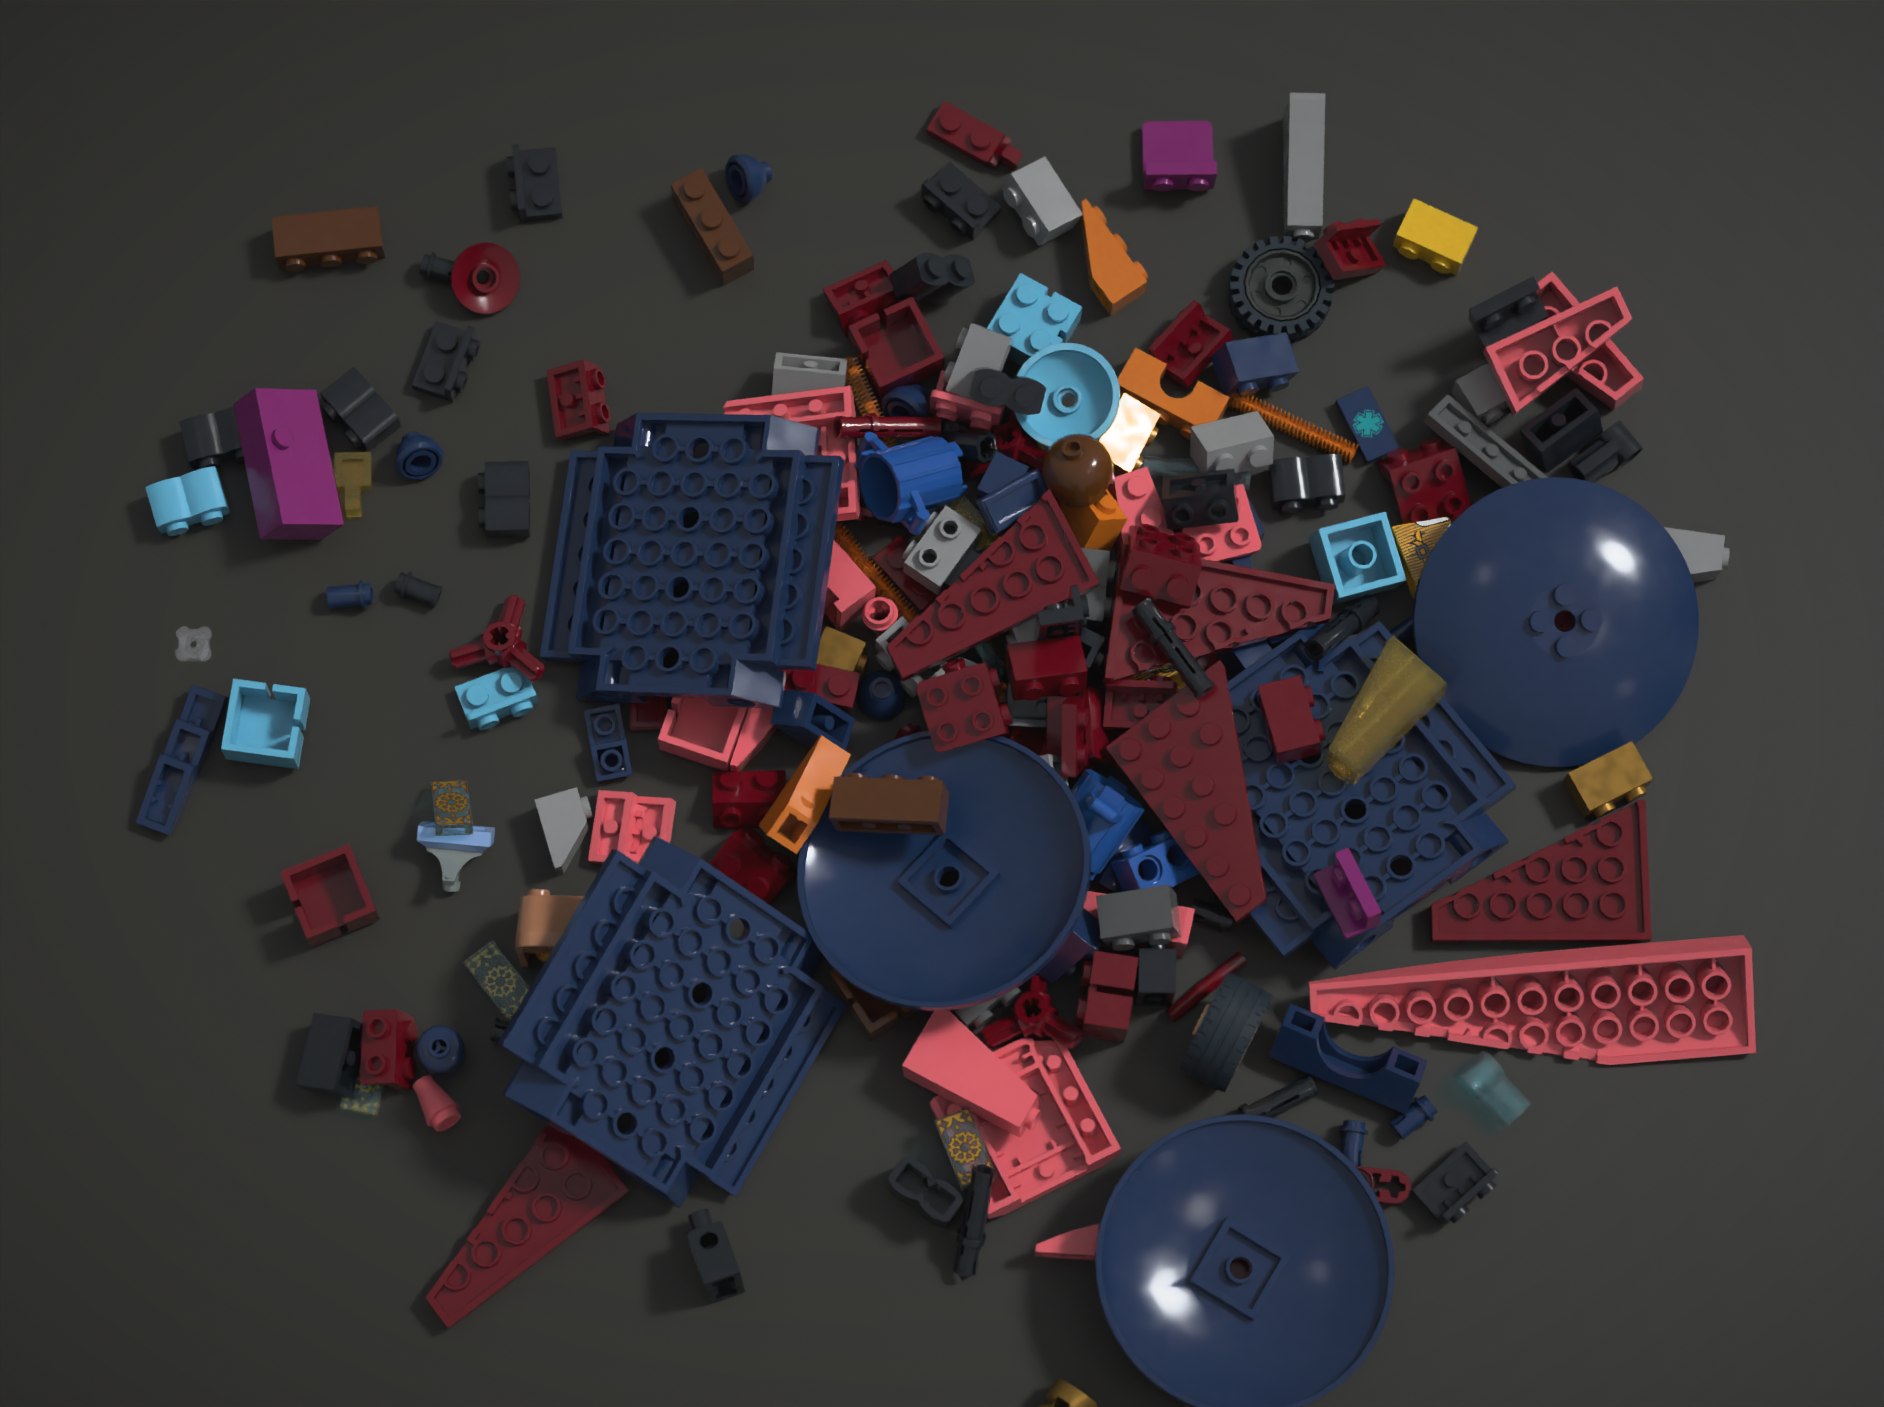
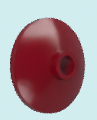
M489 242L473 244L458 255L452 266L451 286L453 293L465 308L481 314L498 312L512 302L519 289L520 271L513 255L498 244ZM480 271H484L487 276L486 281L482 284H479L476 278Z

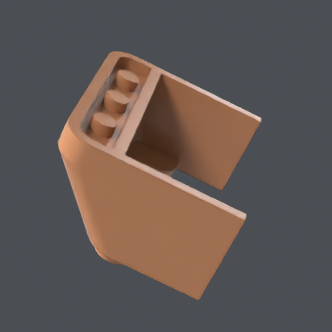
M531 889L528 890V895L520 897L515 950L521 967H529V953H551L584 896L550 895L548 890Z

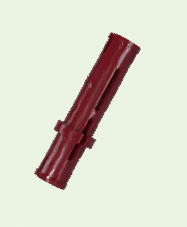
M867 413L864 417L836 416L833 423V432L837 439L863 438L867 432L875 433L878 438L940 437L941 421L937 416L878 417L875 413Z

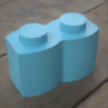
M215 466L195 470L180 477L162 480L145 487L156 526L161 534L167 533L168 536L180 535L189 530L188 526L200 522L205 526L221 522L223 516L230 513L220 476Z

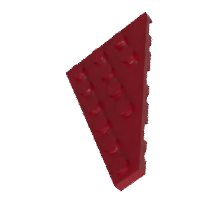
M1123 544L1119 554L1102 682L1111 683L1172 666L1158 645H1152L1149 641V633L1132 613V610L1145 599L1151 598L1153 604L1168 623L1172 622L1177 628L1175 633L1194 658L1197 659L1327 623L1331 619L1335 584L1201 559V573L1191 605L1188 607L1119 589V582L1129 552V545Z
M1219 660L1205 671L1209 679L1215 684V687L1208 694L1196 699L1193 692L1186 685L1106 746V749L1236 922L1239 923L1267 902L1268 899L1262 876L1261 860L1258 854L1255 827L1247 793L1248 788L1246 777L1244 776L1226 668Z
M1638 800L1634 804L1614 814L1612 813L1600 821L1588 825L1472 885L1460 889L1457 893L1431 904V943L1650 942L1652 940L1646 800Z

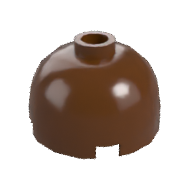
M1080 433L1069 434L1057 439L1048 448L1042 460V476L1047 489L1051 490L1055 498L1065 501V505L1069 507L1088 506L1100 501L1106 495L1105 490L1109 487L1110 483L1113 485L1115 481L1113 460L1104 444L1089 435Z

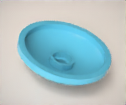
M1076 343L1050 345L1033 354L1023 364L1017 376L1033 378L1046 387L1039 414L1026 415L1015 412L1017 420L1024 431L1036 442L1046 447H1050L1057 439L1069 434H1085L1098 440L1109 430L1115 421L1120 406L1119 382L1109 362L1092 348ZM1067 396L1075 398V403L1071 407L1062 405L1063 399Z

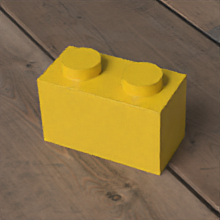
M1413 199L1396 234L1393 247L1397 248L1398 252L1407 258H1419L1430 263V266L1440 273L1457 275L1474 240L1478 227L1417 199Z

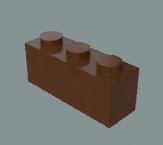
M702 167L671 183L672 200L722 285L724 286L753 271L754 255Z
M378 206L271 217L275 259L279 269L297 272L304 270L306 266L320 265L324 268H334L340 266L342 262L356 261L359 264H371L379 258H385L382 219Z
M848 773L846 777L834 776L829 819L836 831L945 835L950 794L943 780L933 776L904 779L898 775L886 774L882 778H868L860 773Z

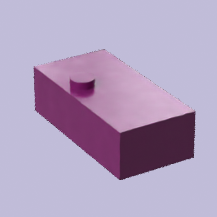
M254 388L236 401L233 407L260 539L322 540L343 526L344 521L317 391Z

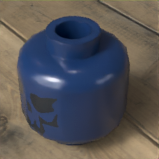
M443 1025L433 1026L424 1031L418 1039L416 1046L417 1058L423 1069L431 1075L438 1077L450 1076L457 1072L464 1064L466 1057L465 1044L459 1033L451 1027Z

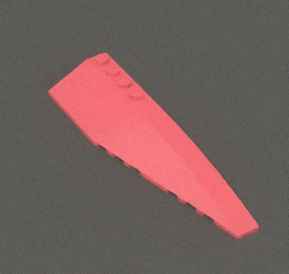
M1744 935L1493 956L1388 969L1308 982L1310 1011L1325 1017V1022L1351 1026L1377 1027L1378 1030L1411 1032L1416 1036L1429 1038L1430 1036L1447 1038L1449 1041L1501 1049L1515 1048L1526 1050L1527 1053L1540 1055L1542 1053L1554 1054L1572 1060H1579V1058L1593 1060L1598 1064L1605 1065L1756 1053L1752 947Z

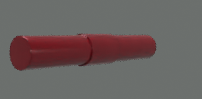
M1237 951L1165 1010L1170 1020L1173 1022L1178 1020L1198 1002L1217 989L1227 973L1234 974L1247 963L1244 956Z

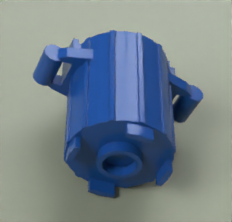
M867 432L856 451L859 457L854 464V468H859L860 494L867 509L878 520L891 521L892 523L900 521L913 535L921 534L930 517L928 510L952 504L956 499L962 498L968 488L966 484L962 485L961 464L958 460V457H962L964 454L955 441L948 443L942 437L930 436L888 448L878 439L875 433Z
M1085 769L1071 789V792L1082 812L1090 839L1092 872L1090 880L1092 881L1097 874L1102 872L1145 809L1131 794L1126 792L1128 787L1111 775L1109 778H1106L1092 769Z

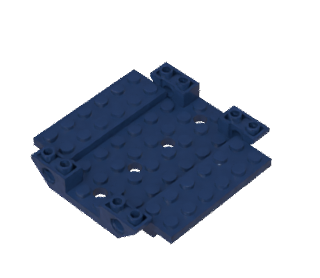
M635 413L617 424L613 447L598 446V451L571 450L540 658L545 661L585 662L581 664L576 695L578 701L646 704L647 696L703 698L712 706L782 709L786 673L775 669L816 671L845 461L840 456L817 455L820 433L817 427L773 415ZM701 443H708L709 450L707 454L699 459L694 458L695 448ZM691 512H698V522L693 527L685 528V517ZM682 581H688V592L680 598H675L674 589L676 585ZM672 651H678L679 659L676 665L671 668H665L664 658Z
M1380 621L1355 639L1351 636L1346 641H1343L1319 661H1314L1306 655L1304 648L1308 646L1304 644L1329 623L1301 629L1228 681L1241 749L1240 754L1244 776L1246 777L1248 788L1247 793L1255 827L1258 854L1261 860L1262 876L1268 899L1267 902L1249 914L1248 917L1282 959H1285L1315 937L1312 943L1334 970L1391 930L1395 918L1444 882L1448 881L1452 885L1509 843L1506 836L1487 813L1484 812L1516 789V784ZM1300 675L1303 686L1309 685L1312 690L1315 707L1310 709L1313 719H1320L1325 740L1320 741V759L1316 763L1307 764L1298 759L1277 765L1261 710L1254 702V699L1257 697V687ZM1357 803L1364 807L1366 814L1361 819L1353 820L1347 817L1344 811L1345 808L1350 804ZM1349 848L1382 912L1379 926L1350 939L1344 938L1314 879L1316 872L1333 865L1335 853ZM1397 859L1406 860L1411 865V871L1404 876L1396 875L1390 868L1391 863Z
M654 836L638 863L618 850H611L499 1039L497 1045L525 1062L519 1064L502 1095L560 1133L571 1135L620 1166L619 1171L677 1208H681L698 1175L727 1194L737 1197L846 1004L825 991L824 986L812 979L824 956L807 930L703 859ZM735 919H740L744 926L743 933L738 939H733L729 931L730 925ZM698 983H703L706 987V997L701 1003L697 1004L692 998V991ZM664 1047L669 1053V1060L664 1067L658 1068L654 1057L656 1052ZM627 1112L631 1117V1126L625 1133H620L616 1122L621 1114Z

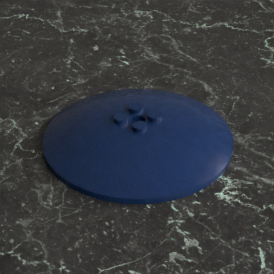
M1549 477L1518 482L1495 490L1473 503L1449 524L1436 541L1422 568L1415 592L1412 628L1414 647L1420 670L1487 750L1523 764L1541 767H1568L1587 764L1631 741L1635 744L1663 720L1683 691L1691 673L1699 637V612L1696 591L1687 563L1677 544L1653 515L1635 501L1609 487L1586 480ZM1560 611H1566L1572 617V626L1566 632L1558 630L1554 624V618Z
M922 731L882 745L854 763L841 775V777H846L848 773H860L868 778H882L883 775L894 774L904 779L933 776L943 780L950 794L945 835L836 831L829 819L830 797L817 825L801 847L798 859L797 884L802 915L819 951L844 979L868 995L892 1005L927 1011L953 1010L985 1003L1005 995L1036 975L1053 959L1075 928L1083 910L1091 876V848L1086 823L1075 797L1060 775L1044 759L1023 745L999 735L945 752H937L933 747L929 731ZM950 871L957 872L959 879L955 885L944 887L940 884L941 877L945 873Z
M1243 1114L1206 1118L1172 1131L1152 1144L1131 1164L1114 1187L1100 1220L1095 1245V1281L1099 1302L1114 1339L1136 1369L1152 1384L1171 1397L1192 1407H1303L1322 1398L1350 1377L1374 1347L1384 1327L1394 1289L1395 1264L1390 1230L1382 1207L1364 1176L1348 1158L1320 1136L1292 1123L1266 1116ZM1242 1259L1248 1264L1249 1275L1247 1278L1237 1279L1231 1274L1230 1264L1232 1260Z

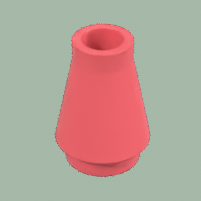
M885 597L871 599L866 603L862 611L864 623L875 632L877 637L893 625L898 617L896 604Z
M431 1075L423 1076L413 1084L412 1087L417 1094L427 1126L433 1127L436 1132H442L460 1120L461 1114L458 1111L460 1106L435 1082Z

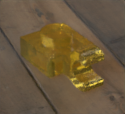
M371 452L335 453V483L337 491H345L347 517H362L361 491L372 490Z

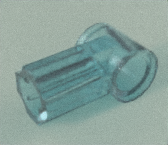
M1481 1051L1456 1075V1079L1461 1087L1474 1099H1481L1507 1127L1531 1105L1525 1096L1505 1077V1072L1501 1065L1485 1051Z

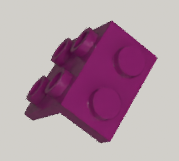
M1147 121L1143 124V190L1169 191L1189 189L1192 191L1214 189L1217 177V161H1213L1212 124L1209 121Z

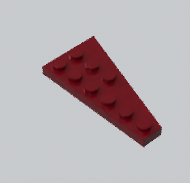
M1048 489L1028 512L1026 511L1019 517L1017 522L1002 537H999L959 575V578L947 590H944L920 616H917L886 646V650L902 681L1037 617L1038 611H1043V608L1048 605L1068 602L1070 586L1078 585L1080 596L1099 587L1100 583L1051 490Z
M547 1125L536 1139L535 1144L526 1157L519 1163L489 1206L487 1213L466 1239V1243L457 1256L450 1262L429 1292L426 1300L447 1328L451 1329L629 1194V1190L600 1153L575 1137L560 1133Z

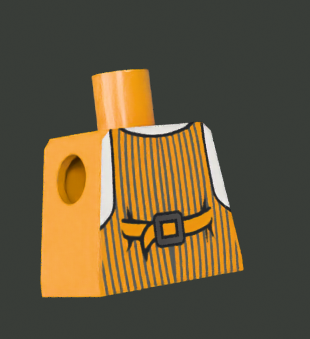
M1448 517L1396 525L1391 528L1406 577V583L1413 599L1415 598L1416 587L1426 559L1438 538L1451 523Z

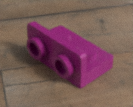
M1349 848L1335 853L1333 865L1316 872L1314 879L1344 938L1350 939L1379 926L1382 912Z

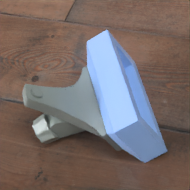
M422 821L418 825L417 841L426 847V851L434 854L441 863L444 891H459L461 868L467 861L481 856L484 850L491 847L494 843L495 828L460 824L437 825L436 822Z

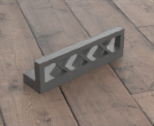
M1448 394L1427 414L1423 421L1451 446L1456 447L1457 451L1502 488L1531 479L1548 478Z

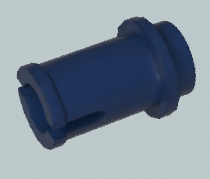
M360 580L359 584L328 586L327 601L329 609L361 606L362 609H366L367 605L374 604L372 584Z
M1425 1095L1420 1098L1415 1097L1413 1099L1414 1103L1409 1106L1406 1114L1401 1113L1389 1121L1390 1126L1402 1140H1405L1409 1134L1427 1120L1432 1122L1434 1120L1433 1116L1438 1113L1435 1106Z
M1344 1120L1343 1127H1339V1132L1342 1133L1341 1153L1354 1166L1362 1167L1364 1135H1368L1369 1132L1365 1129L1366 1123Z

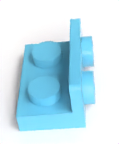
M512 666L455 686L470 729L477 727L479 730L489 729L497 725L500 718L511 714L513 717L523 716L534 709V705L539 704L531 682Z

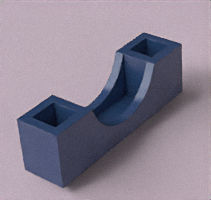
M1291 1003L1268 1056L1285 1065L1302 1070L1318 1079L1328 1081L1354 1094L1361 1095L1404 1114L1408 1111L1428 1062L1394 1046L1387 1052L1377 1056L1366 1057L1351 1054L1340 1048L1331 1039L1326 1029L1325 1017Z

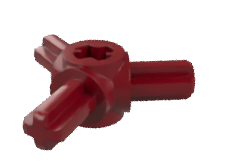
M1011 410L1008 422L1000 425L993 432V435L997 437L996 445L998 452L1032 469H1039L1042 474V460L1046 451L1037 447L1036 441L1024 431L1017 420L1015 412ZM992 460L987 461L985 464L963 462L967 474L974 478L985 472Z
M517 595L506 597L499 620L493 622L485 629L483 634H480V641L449 651L453 668L458 670L488 660L490 666L495 665L501 668H510L512 666L530 682L539 681L546 670L545 665L526 651L527 644L521 639L523 631L519 628L526 606L525 600Z
M1037 973L1026 981L1025 992L1019 995L1015 1006L1010 1008L1012 1014L983 1028L982 1034L990 1048H994L1022 1034L1024 1038L1028 1036L1032 1038H1045L1049 1036L1068 1048L1073 1049L1081 1042L1083 1031L1058 1017V1009L1051 1006L1052 998L1047 995L1048 980Z

